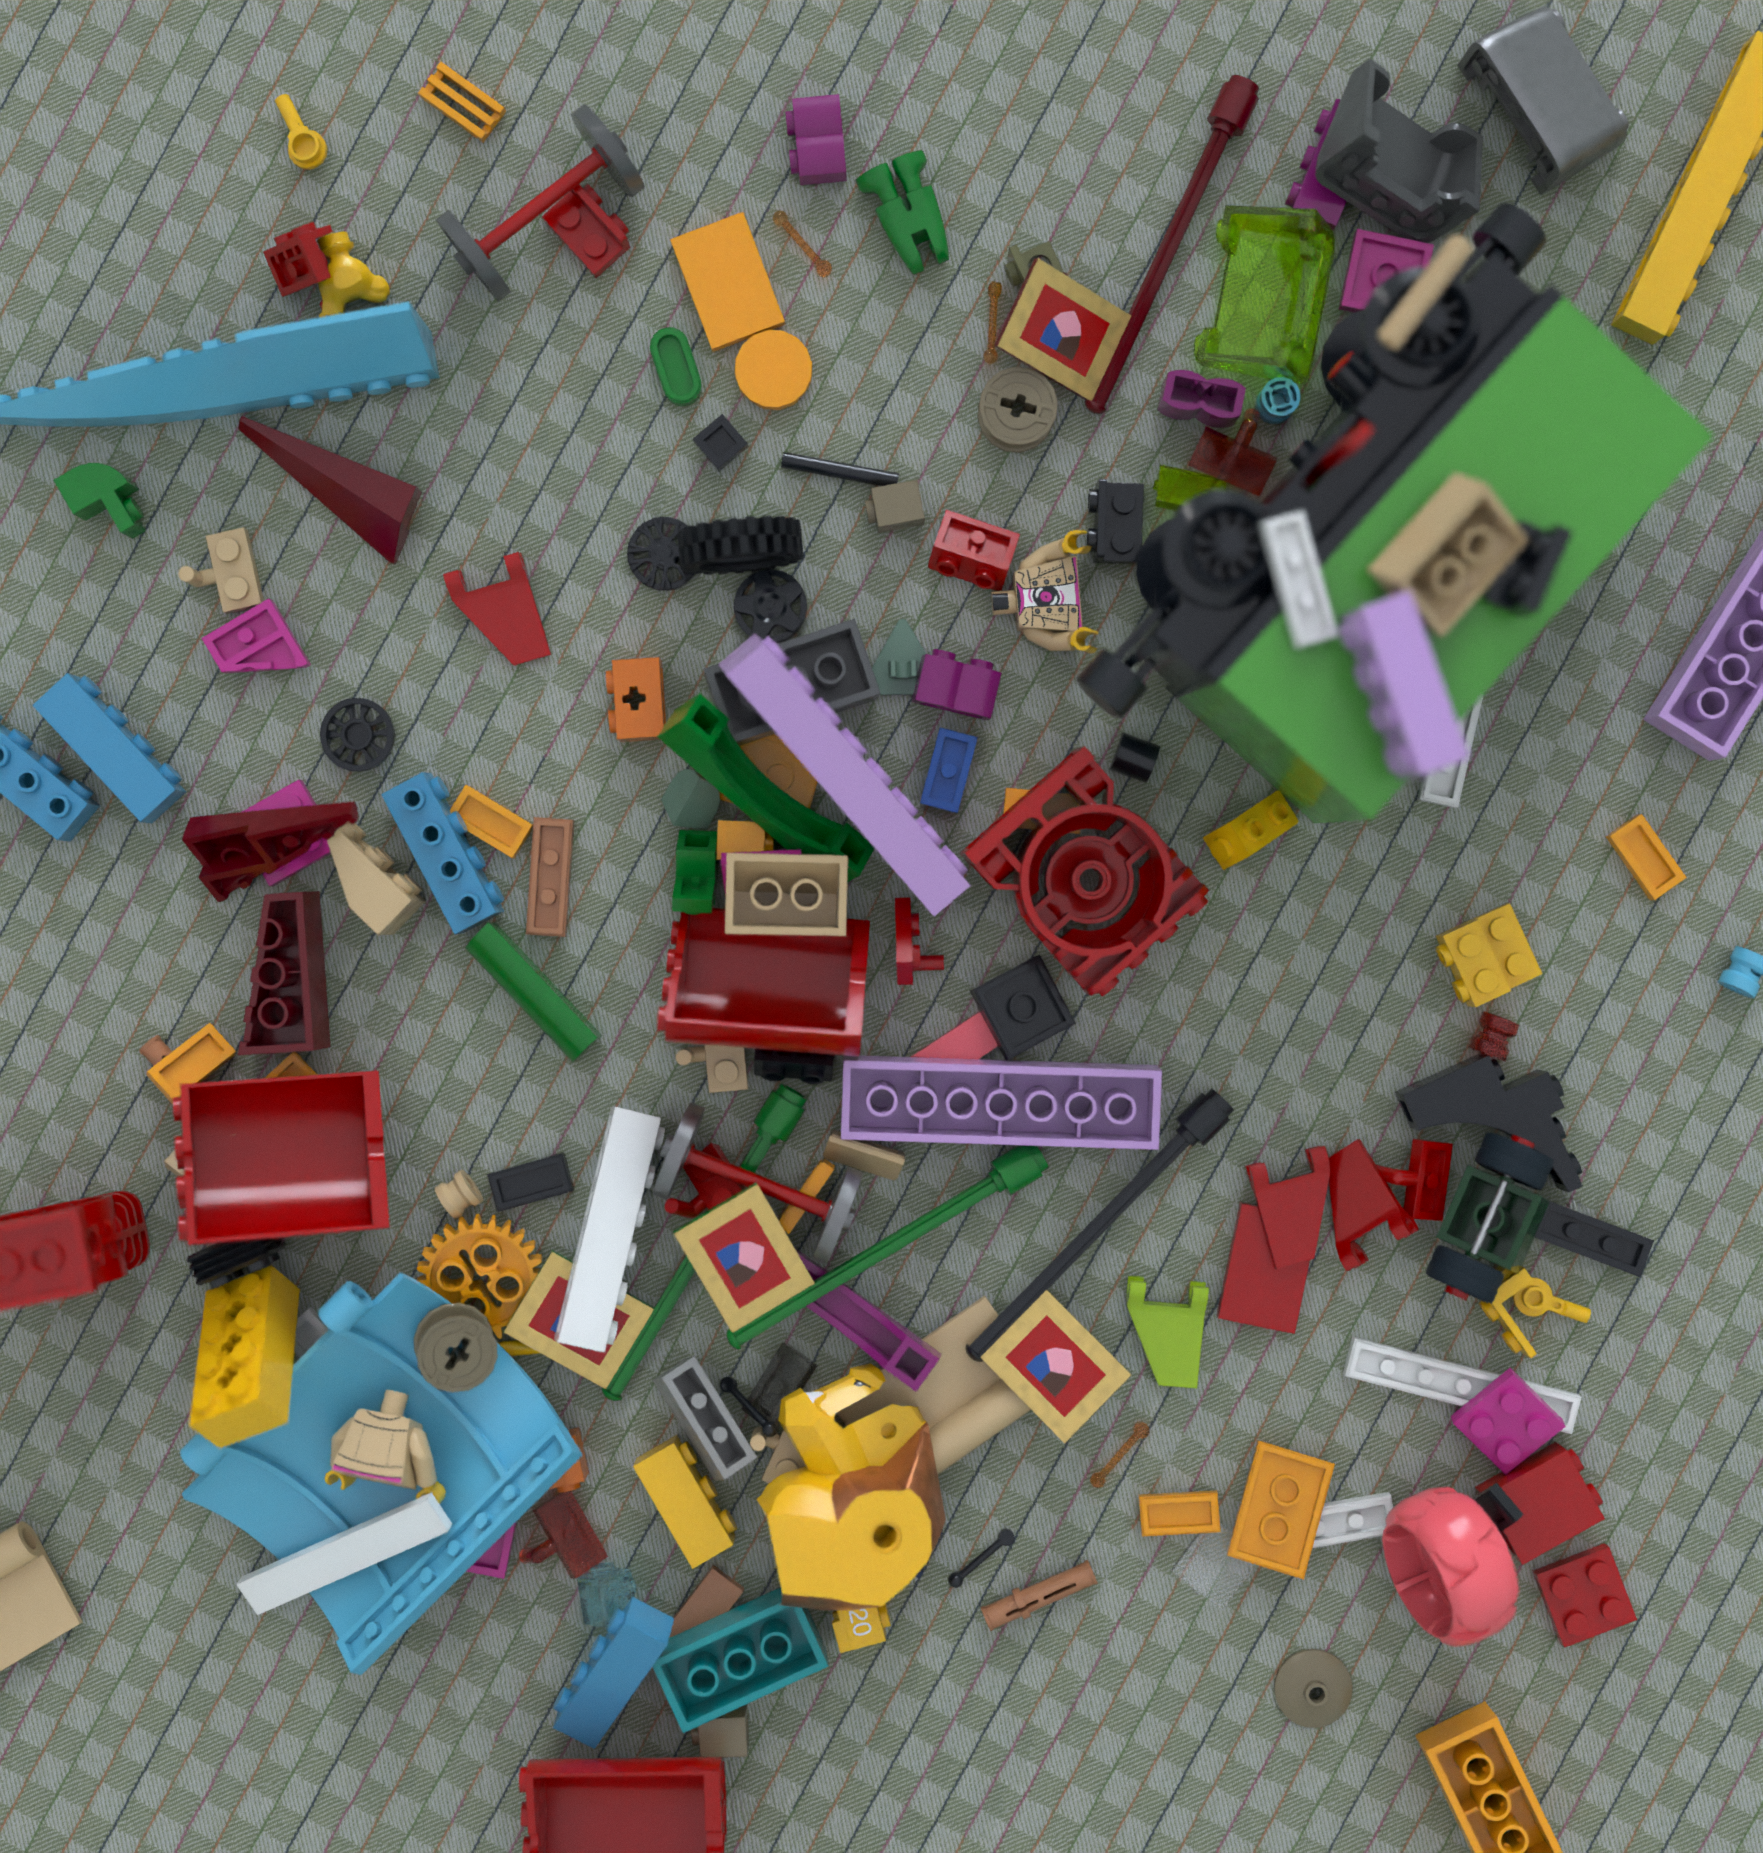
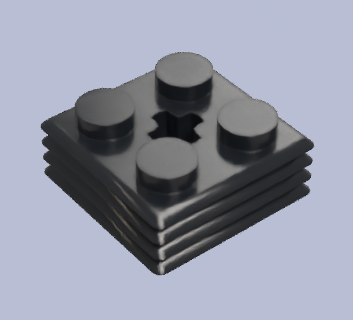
M283 1238L217 1243L188 1256L186 1262L191 1263L189 1269L194 1271L192 1277L197 1278L195 1284L201 1286L209 1283L212 1290L244 1275L243 1267H246L249 1274L281 1259L278 1251L284 1249L287 1243L282 1241Z

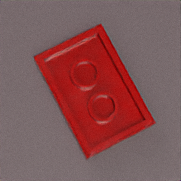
M1243 1202L1239 1204L1216 1316L1219 1319L1295 1334L1310 1260L1275 1269L1257 1205Z

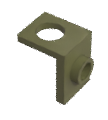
M1050 241L1023 253H1020L1017 244L1009 247L1007 264L1004 265V269L1013 287L1018 285L1020 290L1029 271L1028 264L1037 256L1045 257L1053 268L1065 274Z

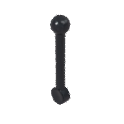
M724 1377L720 1382L721 1390L731 1393L762 1426V1432L766 1437L776 1435L777 1425L774 1422H768L737 1389V1381L734 1378Z
M1007 1528L1002 1529L998 1535L999 1539L959 1573L954 1572L950 1574L948 1578L949 1585L953 1588L960 1587L963 1584V1579L1001 1546L1011 1545L1015 1539L1013 1532Z

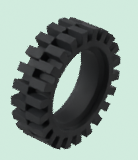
M746 516L745 519L734 517L728 518L727 521L719 519L712 520L711 523L696 524L697 526H688L677 532L681 571L686 573L711 575L714 573L728 574L729 572H735V574L744 573L743 571L749 570L756 572L761 571L760 569L763 568L775 569L776 566L784 567L789 564H795L804 558L800 520L793 517L776 516L772 518V516H762L755 518V516Z

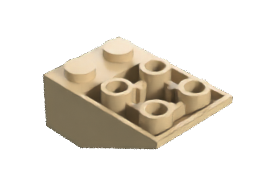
M347 823L338 828L334 836L329 838L327 842L348 906L377 935H394L426 902L419 895L423 889L409 875L404 874L402 876L391 868L395 863L394 860L380 847L373 848L371 845H368L363 840L366 833L356 823L353 825Z

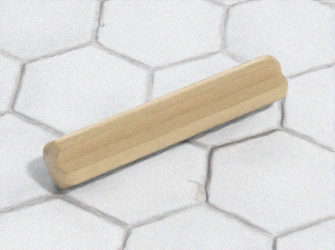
M1458 235L1450 236L1378 332V338L1383 345L1393 350L1400 348L1470 255L1472 247L1465 238Z

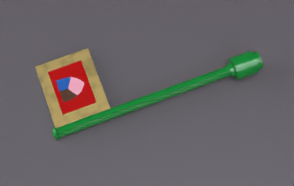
M783 1083L779 1085L777 1090L772 1089L753 1121L759 1127L756 1131L758 1136L739 1167L755 1173L772 1143L776 1144L779 1139L787 1142L806 1110L803 1106L808 1099L804 1095ZM552 1250L503 1333L602 1387V1393L607 1399L620 1401L623 1398L621 1393L693 1276L695 1269L687 1255H685L655 1307L626 1292L622 1306L616 1305L613 1320L618 1321L613 1345L606 1344L604 1353L559 1343L554 1340L573 1261Z
M1018 1145L990 1162L993 1170L988 1172L986 1178L814 1281L756 1182L676 1229L673 1233L727 1323L729 1329L726 1332V1337L729 1344L735 1349H741L740 1346L996 1191L1001 1193L1005 1190L1011 1196L1041 1178L1042 1172L1049 1167L1037 1146Z

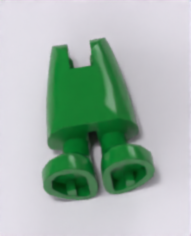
M923 150L906 153L891 162L894 173L905 190L906 196L904 199L901 196L899 197L892 173L887 163L873 167L855 180L862 193H875L880 198L882 205L875 209V213L895 250L913 275L924 271L916 245L927 241L929 249L938 265L949 260L947 237L932 185L922 187L920 172L927 164V158Z

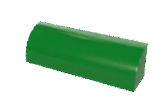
M488 922L466 945L465 949L572 1062H575L602 1036L496 922Z

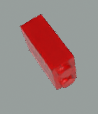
M1557 1442L1527 1457L1506 1475L1500 1472L1475 1486L1477 1493L1480 1494L1497 1483L1524 1514L1516 1523L1500 1532L1511 1554L1522 1565L1605 1519L1598 1507L1603 1504L1599 1493L1591 1483L1586 1485L1579 1473L1584 1470L1579 1457L1573 1449L1566 1450Z

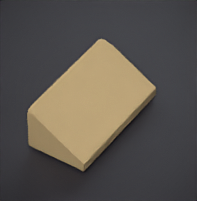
M836 1130L830 1132L823 1153L825 1159L890 1180L898 1179L905 1162V1154L902 1151L868 1140H842L841 1132Z

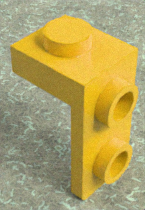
M1277 790L1233 820L1216 828L1202 838L1209 847L1213 857L1218 861L1221 868L1225 870L1250 857L1298 824V818L1282 793Z
M1498 1266L1495 1269L1504 1274V1279L1498 1288L1497 1295L1492 1304L1481 1301L1479 1306L1492 1322L1496 1320L1500 1322L1506 1331L1501 1336L1514 1354L1521 1352L1531 1359L1537 1355L1536 1351L1502 1303L1534 1280L1524 1267H1521L1519 1274H1516Z

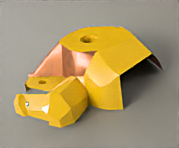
M871 1363L850 1368L849 1375L813 1392L805 1393L799 1388L781 1399L779 1423L806 1466L779 1475L767 1484L761 1496L756 1499L768 1518L782 1590V1602L780 1605L816 1610H858L882 1607L906 1587L924 1567L934 1551L942 1532L946 1517L929 1426L919 1408L891 1404L851 1423L844 1429L834 1421L836 1412L873 1393L886 1382L881 1370Z

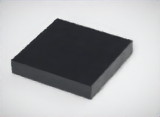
M1040 954L970 990L1005 1060L1021 1054L1076 1024Z

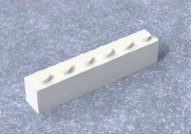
M619 1107L610 1108L554 1340L559 1343L604 1353L606 1344L613 1345L618 1327V1321L613 1320L616 1305L622 1306L627 1291V1282L622 1281L625 1266H632L636 1254L637 1243L631 1241L635 1227L641 1228L646 1212V1204H641L644 1188H651L656 1167L650 1165L653 1150H660L664 1138L665 1128L659 1126L661 1117Z

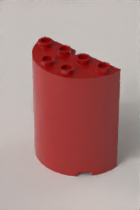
M713 908L712 913H701L698 915L681 912L680 921H673L671 944L676 945V949H668L666 972L672 974L668 978L664 977L662 986V1001L667 1002V1005L659 1007L657 1031H665L666 1042L860 1056L870 920L846 918V936L725 934L726 909Z
M379 1070L180 1084L181 1097H173L174 1121H182V1136H175V1158L178 1169H184V1176H176L177 1200L179 1201L180 1209L186 1208V1216H178L179 1241H187V1245L192 1246L390 1228Z
M723 1757L530 1759L527 1767H520L519 1792H526V1801H523L521 1805V1827H528L529 1835L524 1836L523 1853H724V1845L727 1842V1809Z

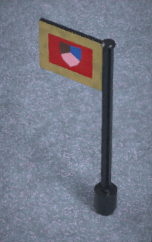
M1212 1088L1206 1094L1201 1093L1176 1118V1121L1180 1124L1176 1130L1178 1134L971 1345L966 1344L965 1346L966 1353L972 1360L976 1362L984 1361L1064 1444L1104 1405L1132 1374L1048 1289L1189 1145L1193 1147L1198 1142L1204 1147L1230 1121L1228 1116L1234 1109Z

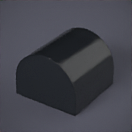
M1123 732L1109 770L1147 783L1155 766L1160 746Z

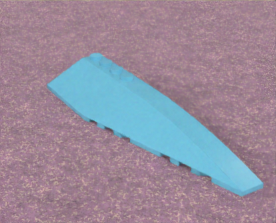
M404 302L236 333V342L221 343L219 339L201 342L202 351L199 352L181 348L170 350L162 355L163 361L156 362V359L151 357H143L87 372V381H74V378L66 377L55 380L56 389L50 390L35 386L20 389L17 393L18 398L13 400L9 395H0V424L50 427L123 426L212 418L285 405L299 409L313 406L314 400L329 398V401L333 402L346 401L353 398L352 393L368 391V394L371 395L384 394L391 391V386L406 384L409 388L423 387L430 384V379L440 378L432 332L411 303Z

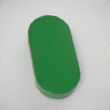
M662 328L653 335L650 342V352L664 394L674 405H691L701 395L702 382L688 339L677 328Z

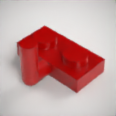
M911 897L895 898L897 985H913V971L944 970V955H920V945H912V937L920 936L919 913H911Z
M1413 1139L1409 1170H1399L1376 1164L1387 1183L1406 1186L1403 1209L1413 1219L1443 1221L1453 1143Z
M710 1143L702 1150L704 1153L729 1162L717 1144ZM688 1163L687 1167L683 1166V1169L699 1194L690 1202L669 1198L665 1202L664 1208L669 1214L693 1219L707 1207L710 1210L744 1190L745 1186Z

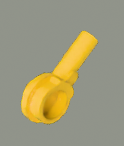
M288 94L278 96L275 99V103L290 131L287 136L289 139V158L301 169L311 170L317 168L327 157L328 148L326 141L319 133L309 130L307 126H304Z
M1531 1277L1534 1281L1513 1295L1514 1305L1527 1316L1536 1317L1544 1314L1546 1311H1551L1579 1322L1587 1323L1591 1315V1309L1553 1296L1549 1285L1539 1278Z

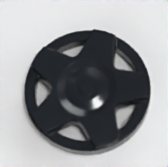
M766 569L753 573L741 583L734 598V613L739 626L749 637L756 633L763 641L776 626L787 630L783 634L769 636L772 641L779 643L794 636L802 627L807 615V599L803 588L791 575L780 570ZM772 577L781 578L789 583L777 586ZM754 582V593L743 596L746 589ZM800 597L801 609L798 617L792 610V604ZM741 614L753 617L752 630L745 624Z

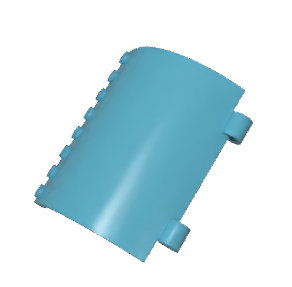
M402 1272L373 1300L359 1285L352 1281H347L318 1310L320 1319L329 1330L293 1365L287 1424L220 1449L197 1432L180 1450L184 1463L191 1470L200 1474L182 1492L184 1500L198 1504L229 1520L256 1539L280 1560L416 1499V1495L422 1489L418 1485L416 1490L356 1478L352 1485L341 1490L340 1478L332 1485L325 1482V1475L332 1468L330 1465L332 1436L351 1417H354L358 1409H366L380 1412L385 1390H393L409 1395L403 1417L421 1423L423 1431L427 1435L434 1460L437 1482L441 1483L446 1491V1496L440 1503V1506L452 1522V1526L447 1533L310 1592V1595L314 1598L339 1638L336 1643L350 1672L362 1675L583 1456L566 1426L541 1390L498 1343V1358L493 1371L483 1383L468 1391L451 1393L439 1390L424 1379L418 1368V1361L414 1352V1335L417 1326L428 1312L443 1304H451V1302ZM462 1342L457 1347L462 1348ZM449 1347V1348H448V1349H449V1353H451V1351L453 1350V1348H452V1347Z

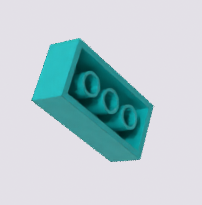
M780 1587L669 1638L668 1645L652 1667L682 1732L690 1731L828 1667L827 1649L807 1608L780 1605L782 1602V1590Z

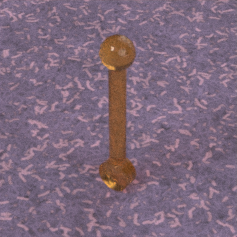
M776 211L773 214V222L777 226H782L816 265L817 274L823 278L828 277L832 271L830 262L819 258L788 222V215L784 211Z
M991 281L988 286V296L990 297L987 350L983 354V359L988 364H994L998 360V353L994 345L996 342L998 297L1001 295L1002 285L1000 282Z
M1137 1422L1133 1427L1134 1433L1099 1473H1094L1091 1476L1090 1483L1093 1487L1101 1488L1104 1486L1105 1477L1138 1439L1146 1438L1149 1435L1150 1429L1146 1423Z

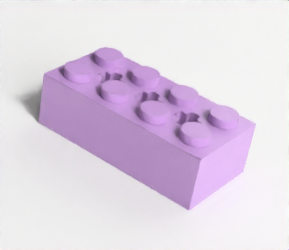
M1411 591L1399 593L1340 616L1342 625L1338 627L1340 639L1346 650H1352L1357 666L1353 667L1354 678L1361 691L1366 690L1372 707L1368 708L1369 720L1376 732L1381 731L1386 748L1382 750V754L1388 770L1391 773L1395 772L1397 779L1418 777L1470 758Z

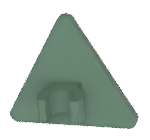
M905 619L898 620L872 667L881 693L880 695H913L921 658L926 652Z

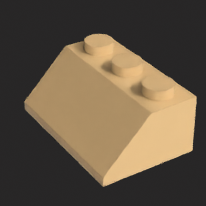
M1454 472L1367 570L1389 597L1410 590L1422 624L1442 638L1529 542V539L1487 483Z
M727 853L725 934L846 936L848 856Z

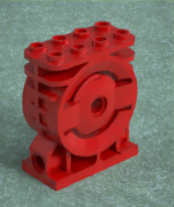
M1083 746L1072 751L959 854L979 873L992 889L1013 890L1020 916L1035 937L1047 948L1049 953L1064 967L1065 971L1081 986L1080 988L1086 994L1092 996L1099 993L1101 996H1104L1119 983V979L1116 976L1127 967L1133 970L1149 956V953L1146 951L1149 946L1156 941L1160 943L1165 942L1179 929L1175 924L1186 914H1189L1190 917L1195 915L1208 903L1205 895L1209 892V889L1204 883H1200L1193 875L1190 867L1184 865L1177 857L1174 849L1169 848L1160 838V835L1142 817L1127 808L1113 804L1114 782L1096 763L1092 753ZM1062 787L1080 805L1063 809L1047 818L1042 815V805ZM1102 792V804H1097L1093 799ZM1030 819L1036 827L1026 837L1016 858L1001 839H1006L1024 821ZM1116 820L1123 824L1108 839L1099 836H1079L1063 843L1053 853L1047 863L1044 875L1046 894L1034 905L1032 904L1031 897L1039 891L1038 875L1042 859L1055 841L1076 830L1096 829L1106 831ZM1148 853L1149 858L1137 869L1138 889L1135 899L1128 911L1119 920L1101 929L1079 930L1071 928L1060 938L1055 935L1070 920L1083 924H1096L1116 916L1126 906L1133 891L1134 874L1132 864L1143 854ZM1091 868L1097 872L1099 883L1095 889L1086 891L1080 884V876L1083 871ZM1014 872L1013 884L1001 883L1009 874Z
M116 1191L1 1215L0 1311L95 1292L99 1290L98 1285L128 1275L129 1270L142 1265L150 1254V1241L143 1207L139 1198L129 1191Z

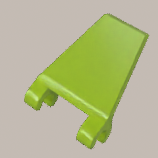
M1128 1275L1126 1305L1157 1384L1160 1386L1197 1389L1204 1317L1209 1294L1206 1282L1190 1281L1188 1304L1144 1301L1146 1292L1144 1277Z

